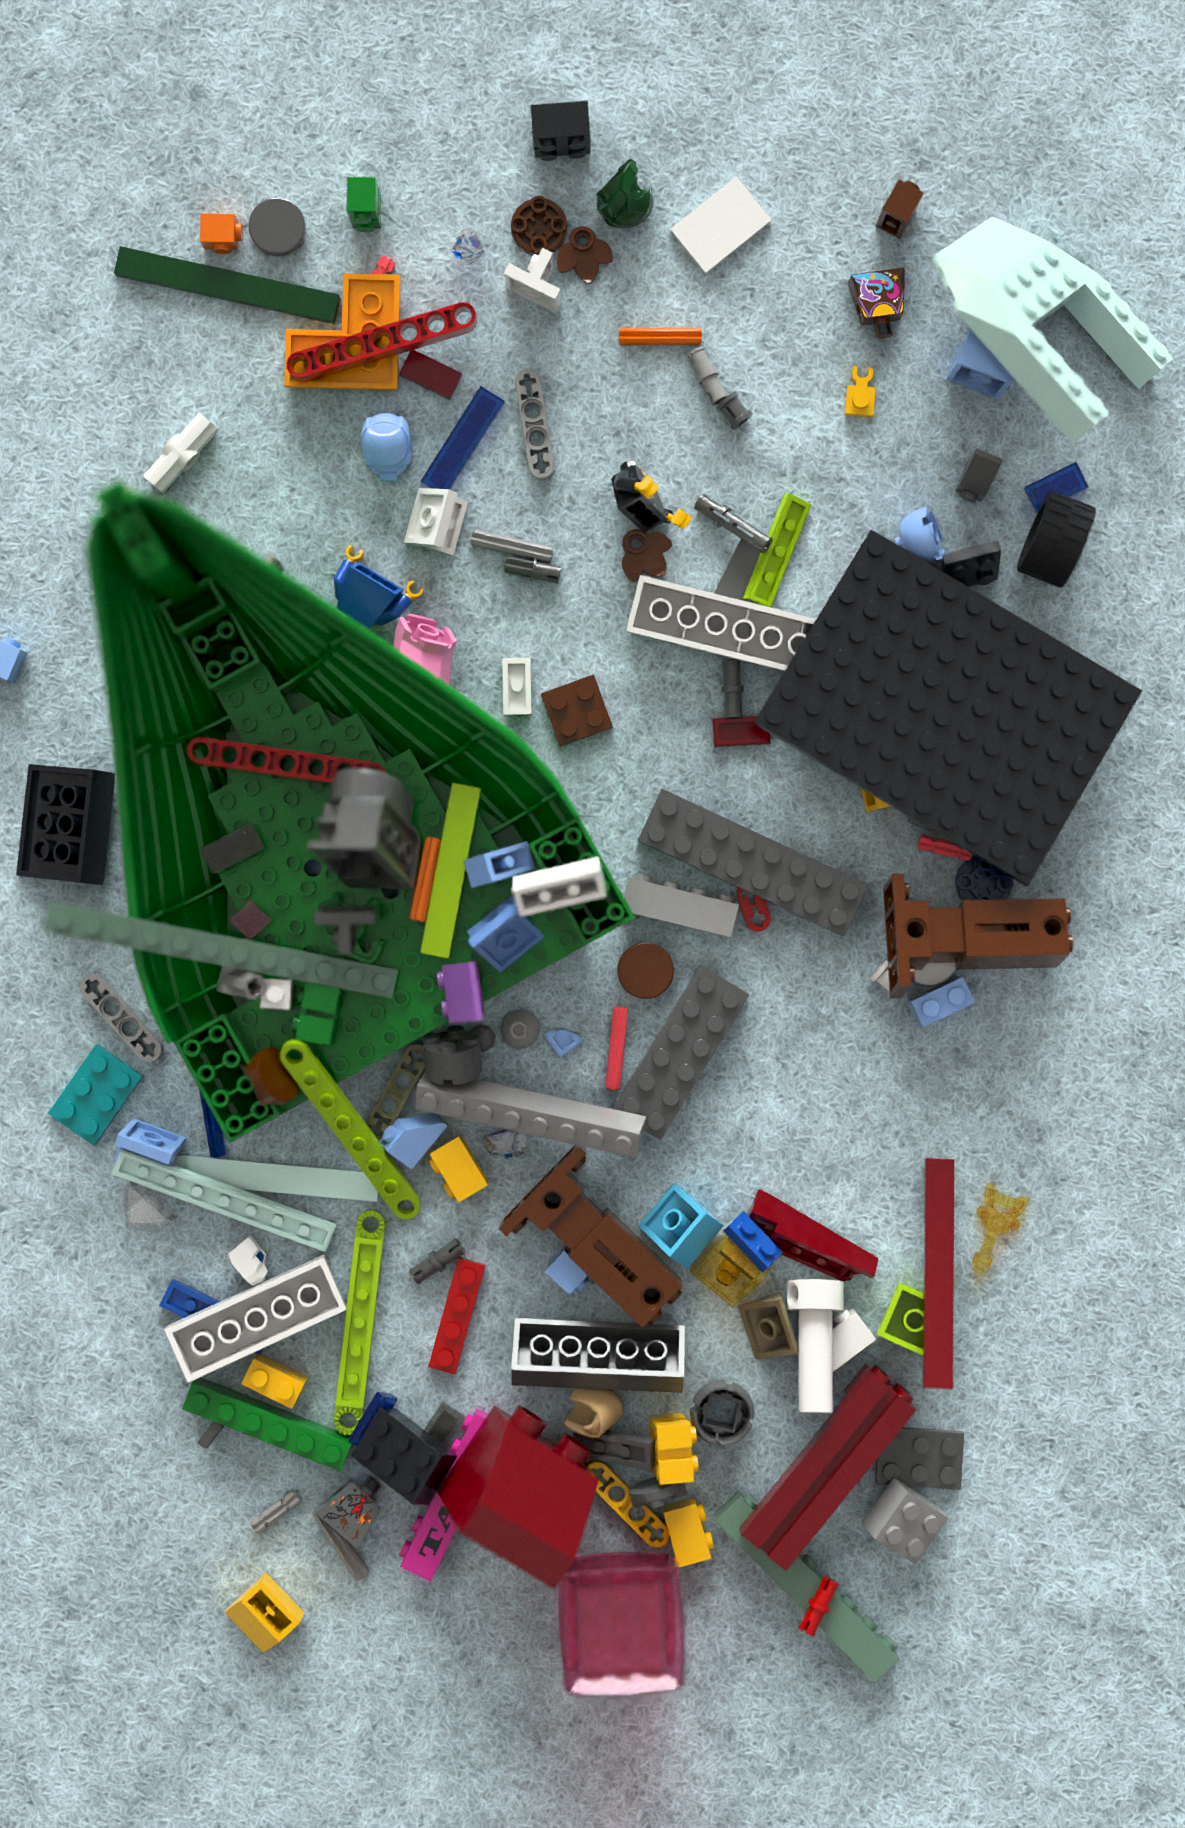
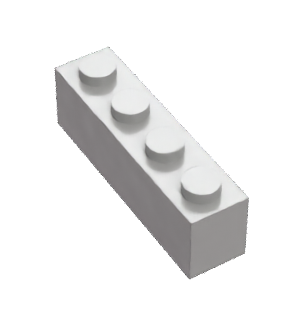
M635 874V878L629 877L624 898L633 914L731 938L739 904L733 903V897L718 894L717 899L706 897L707 891L690 887V891L686 892L678 890L680 884L663 880L662 885L651 883L652 877Z

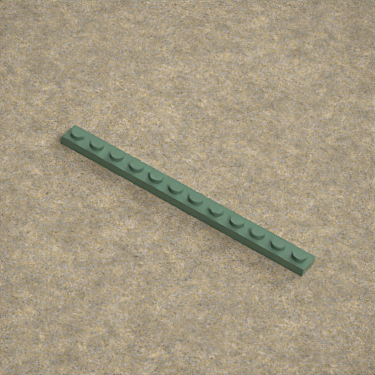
M52 901L49 903L44 927L46 932L388 998L393 997L398 970Z

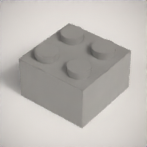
M893 1478L861 1524L875 1540L917 1564L948 1520V1516L934 1502L896 1478Z

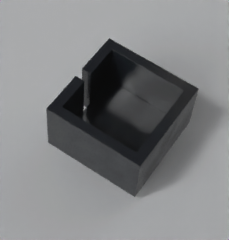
M588 100L530 105L535 158L540 157L543 161H552L557 159V156L569 155V158L578 159L585 157V154L591 153Z

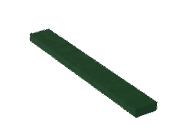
M122 246L119 248L114 274L117 277L335 324L340 295L336 293Z

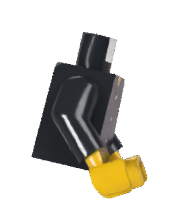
M624 462L620 466V472L612 477L611 481L618 510L643 533L661 523L669 524L670 522L680 529H685L691 521L692 517L680 508H678L673 516L672 510L663 507L657 492L659 486L654 484V480L647 476L635 462Z

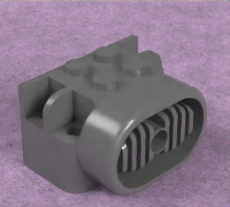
M364 768L341 770L333 777L329 803L324 804L323 815L316 822V826L320 830L319 841L308 842L307 847L349 888L414 889L421 845L420 834L411 823L414 798L399 780L389 774Z

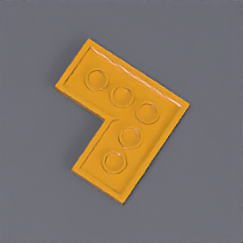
M343 273L342 331L286 329L285 388L398 391L399 354L303 383L296 381L290 375L286 362L288 357L294 352L399 321L400 275ZM385 336L379 337L376 340L375 346L379 349H384L389 345L390 339ZM351 346L348 355L351 357L359 356L362 353V346ZM333 353L324 354L321 363L323 365L332 364L335 360V355ZM305 361L297 362L294 372L298 374L305 372L308 363Z

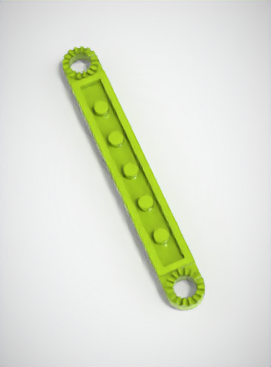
M296 1039L287 1040L280 1052L282 1064L393 1213L401 1219H412L417 1216L421 1205L419 1195L412 1189L409 1181L317 1056H314L308 1044L304 1043V1041ZM291 1049H297L302 1052L303 1057L292 1060L293 1058H290L287 1052ZM409 1200L414 1204V1207L404 1210L399 1205V1202Z
M375 1209L364 1211L358 1217L334 1414L335 1428L343 1435L356 1433L363 1422L386 1226L383 1214ZM374 1216L377 1218L379 1228L376 1231L370 1232L364 1228L363 1221L366 1217ZM352 1413L356 1417V1424L352 1427H345L340 1420L342 1414Z

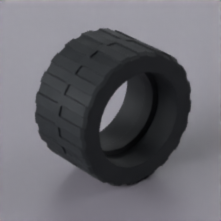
M1050 491L1044 499L1025 541L1018 561V572L1062 588L1070 578L1086 544L1096 515L1095 507L1055 491Z

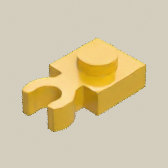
M854 366L851 378L855 386H847L844 416L872 418L874 416L876 387H868V383L873 377V368L869 367L867 377L861 378L857 374L858 366Z

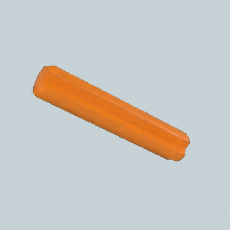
M621 328L619 330L620 345H700L702 342V331L700 328Z
M425 838L409 913V919L419 922L426 920L441 846V840L438 838Z

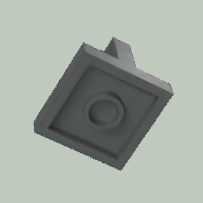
M379 905L320 906L314 912V924H338L337 928L333 930L334 946H339V954H349L357 946L356 924H374L379 918Z

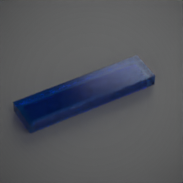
M480 386L421 479V483L430 489L450 490L505 401Z

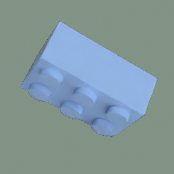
M969 330L957 349L946 379L999 399L1012 384L1014 377L972 330Z

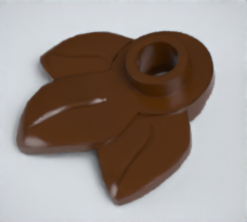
M580 226L570 233L569 243L559 249L557 268L560 273L574 269L582 281L590 284L598 274L599 263L608 264L613 261L612 250L607 242L596 238L592 229ZM579 238H586L588 243L585 246H580L577 243Z
M633 529L625 534L622 541V547L625 552L622 559V568L629 580L636 582L643 572L655 577L665 576L666 561L662 553L668 551L673 545L669 538L659 532L643 533L640 529ZM639 539L642 543L641 547L634 549L631 546L632 540Z

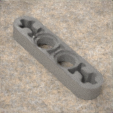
M525 369L517 374L515 386L530 473L535 479L546 480L554 472V460L539 375L535 371ZM525 377H530L531 381H536L531 386L533 396L539 394V398L529 397L523 401L521 400V397H527L526 387L520 386V383L524 382ZM536 404L540 407L541 412L537 418L530 419L525 415L524 410L528 405ZM533 432H541L545 436V442L541 446H533L529 442V437ZM547 449L548 454L542 453L543 461L545 464H549L550 467L545 468V473L540 474L539 469H534V466L538 465L537 454L531 456L530 453H540Z
M90 974L83 977L79 986L82 995L136 1056L144 1062L158 1060L163 1054V1044L107 980L98 974ZM89 980L100 983L97 988L102 994H105L106 991L110 993V995L102 998L99 1004L96 1002V999L101 997L97 992L89 993L87 990L90 987ZM110 999L116 1000L120 1006L119 1012L114 1016L109 1015L105 1011V1004ZM129 1020L136 1022L138 1025V1033L133 1037L126 1035L124 1032V1024ZM144 1032L147 1034V1037L143 1038L146 1044L154 1043L156 1046L153 1050L155 1052L154 1056L143 1053L146 1048L141 1042L137 1045L133 1043V1041L141 1038Z

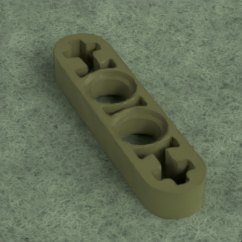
M413 1044L405 1050L365 1122L368 1127L369 1125L375 1126L380 1119L374 1116L376 1112L384 1118L391 1119L390 1124L384 1121L381 1125L380 1130L383 1133L387 1127L393 1125L425 1069V1061H418L413 1069L418 1070L417 1075L410 1069L402 1068L404 1062L407 1066L410 1065L413 1058L409 1055L410 1051L416 1052L418 1049H421L423 1051L421 1056L424 1058L422 1044ZM406 1073L410 1076L411 1085L409 1088L401 1089L396 1085L395 1079L398 1074ZM393 1098L396 1100L398 1107L394 1113L389 1114L383 1111L382 1102L384 1099ZM377 1135V1136H376V1138L378 1139L379 1142H380V1139L382 1138L381 1135Z

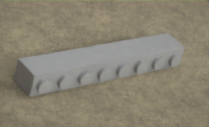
M426 1071L417 1084L415 1109L632 1158H636L643 1141L646 1116L478 1079L453 1085V1080H443L444 1085L436 1084L426 1078Z

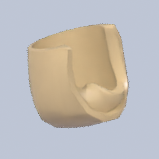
M575 1388L570 1400L576 1401L569 1417L565 1420L564 1426L580 1435L599 1438L623 1415V1401L612 1390Z

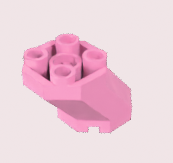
M415 614L407 615L406 619L401 617L395 630L394 648L449 685L452 653L457 642L452 631L445 626L443 630L436 627L438 622L432 618Z

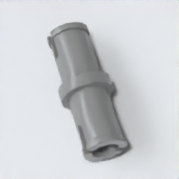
M701 346L689 352L687 356L698 374L697 381L699 384H703L713 406L718 405L728 395L718 378L719 372L717 368L712 367L704 347Z

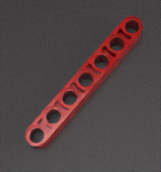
M459 302L292 353L288 357L286 362L287 370L296 381L301 383L309 382L468 334L477 326L476 311L471 304ZM462 312H468L472 315L471 320L466 324L456 321L457 316ZM435 320L444 322V328L439 332H432L429 329L430 324ZM408 328H413L417 331L416 337L413 340H404L402 338L403 332ZM379 337H388L390 342L386 348L379 349L375 346L376 340ZM353 345L362 346V353L357 357L348 355L349 348ZM326 353H333L335 355V360L330 365H323L321 363L322 356ZM297 362H307L308 367L305 372L299 374L294 372Z
M203 737L191 740L187 747L189 758L201 766L332 784L334 775L343 765H349L352 768L377 769L386 773L384 767L376 762ZM201 744L208 745L209 753L207 757L197 759L195 756L196 748ZM236 749L238 752L236 761L226 763L224 761L226 750ZM257 753H265L267 756L266 764L262 767H254L252 764L253 756ZM286 757H293L296 761L295 768L288 772L281 769L282 760ZM314 761L324 763V771L318 776L311 775L309 772V767Z

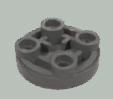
M269 198L259 203L252 211L249 218V233L254 244L265 255L285 256L303 245L306 223L302 212L293 202L284 198Z
M657 1477L639 1482L628 1491L634 1508L649 1503L651 1509L664 1506L666 1504L665 1499L678 1498L687 1494L685 1483L660 1485Z

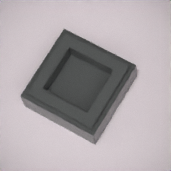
M213 1422L197 1443L204 1449L208 1448L224 1425Z

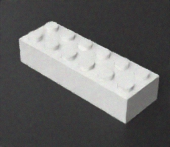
M323 1254L263 1283L166 1326L165 1333L187 1382H190L347 1310V1307Z

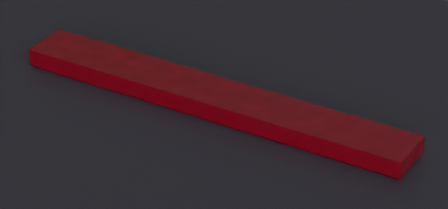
M926 1158L923 1388L952 1390L954 1159Z

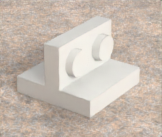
M542 248L539 256L534 254L528 266L530 273L509 263L504 272L506 289L557 314L561 306L560 288L548 283L554 270L553 253Z
M418 488L404 543L427 547L453 556L468 501L457 497L458 493L449 489Z

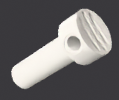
M816 1279L787 1281V1310L799 1312L798 1412L833 1413L832 1312L844 1311V1282Z

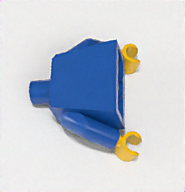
M353 545L346 548L347 560H343L333 579L335 598L338 600L337 609L360 625L370 629L376 624L383 626L399 618L412 604L411 600L419 599L423 593V588L418 594L411 593L409 588L414 585L415 581H410L406 587V593L401 594L404 590L403 588L361 563L364 560L362 549L358 556H350L354 549Z

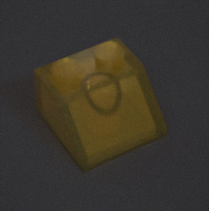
M723 1232L692 1267L690 1272L733 1308L762 1283L774 1262L762 1273L727 1234Z

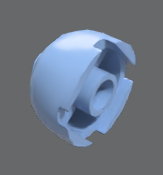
M925 506L909 513L902 520L899 526L900 536L896 537L895 540L898 546L925 562L933 564L942 561V555L946 554L945 549L939 550L938 544H940V540L943 541L933 512L928 513L929 506Z

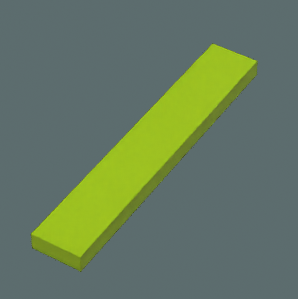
M452 783L420 953L450 958L466 874L463 860L469 858L482 788Z

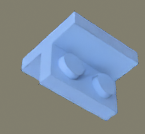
M133 1118L117 1136L115 1145L118 1146V1150L113 1164L116 1163L121 1148L162 1163L174 1165L177 1154L184 1146L186 1137Z

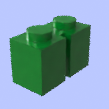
M347 177V213L352 227L357 228L360 232H373L374 228H381V193L376 177Z
M306 982L305 988L300 987L297 1004L302 1005L300 1016L295 1015L292 1025V1033H296V1040L328 1046L332 1045L343 989Z

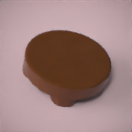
M535 196L525 201L516 209L511 220L513 240L523 252L532 256L534 254L539 256L542 248L554 253L562 246L567 235V220L564 212L556 203L545 199L543 196Z
M642 942L632 945L622 954L617 972L622 987L629 994L641 999H650L661 995L668 989L674 976V966L671 957L662 947L654 943Z
M272 1047L257 1052L251 1062L245 1066V1073L251 1079L257 1091L259 1102L264 1106L270 1104L283 1105L293 1100L299 1086L280 1060L281 1050Z

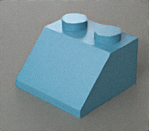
M673 1183L638 1226L670 1258L688 1269L724 1225L677 1184Z

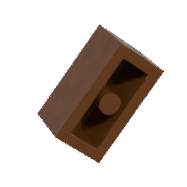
M898 179L881 210L876 227L901 239L924 192L920 191L919 186L911 181L906 180L904 182Z

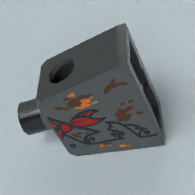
M368 1476L359 1488L352 1482L347 1481L312 1513L351 1547L358 1549L380 1512L381 1508L371 1499L382 1486L371 1476Z

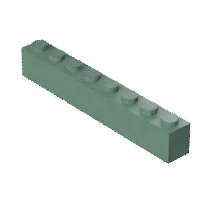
M737 1491L714 1513L715 1521L806 1613L809 1607L808 1601L814 1597L823 1579V1576L816 1570L818 1565L808 1554L804 1557L800 1554L788 1570L785 1571L771 1560L764 1551L758 1549L741 1535L740 1526L758 1504L748 1493L743 1496ZM836 1590L828 1606L830 1611L828 1614H824L819 1627L876 1683L899 1660L895 1651L898 1647L889 1636L885 1635L882 1637L876 1631L878 1626L867 1614L862 1617L856 1611L858 1608L857 1604L847 1594L842 1597Z

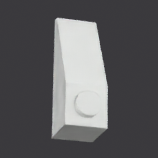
M845 1308L844 1311L838 1312L833 1317V1372L876 1340L854 1308L849 1311Z

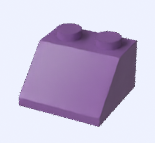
M478 961L442 966V972H438L439 988L445 989L446 1000L442 1001L444 1018L449 1017L450 1023L479 1021L486 1018Z

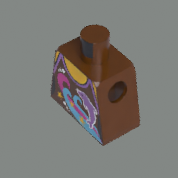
M905 268L852 274L848 285L860 324H874L877 339L893 336L891 321L900 320L904 311Z

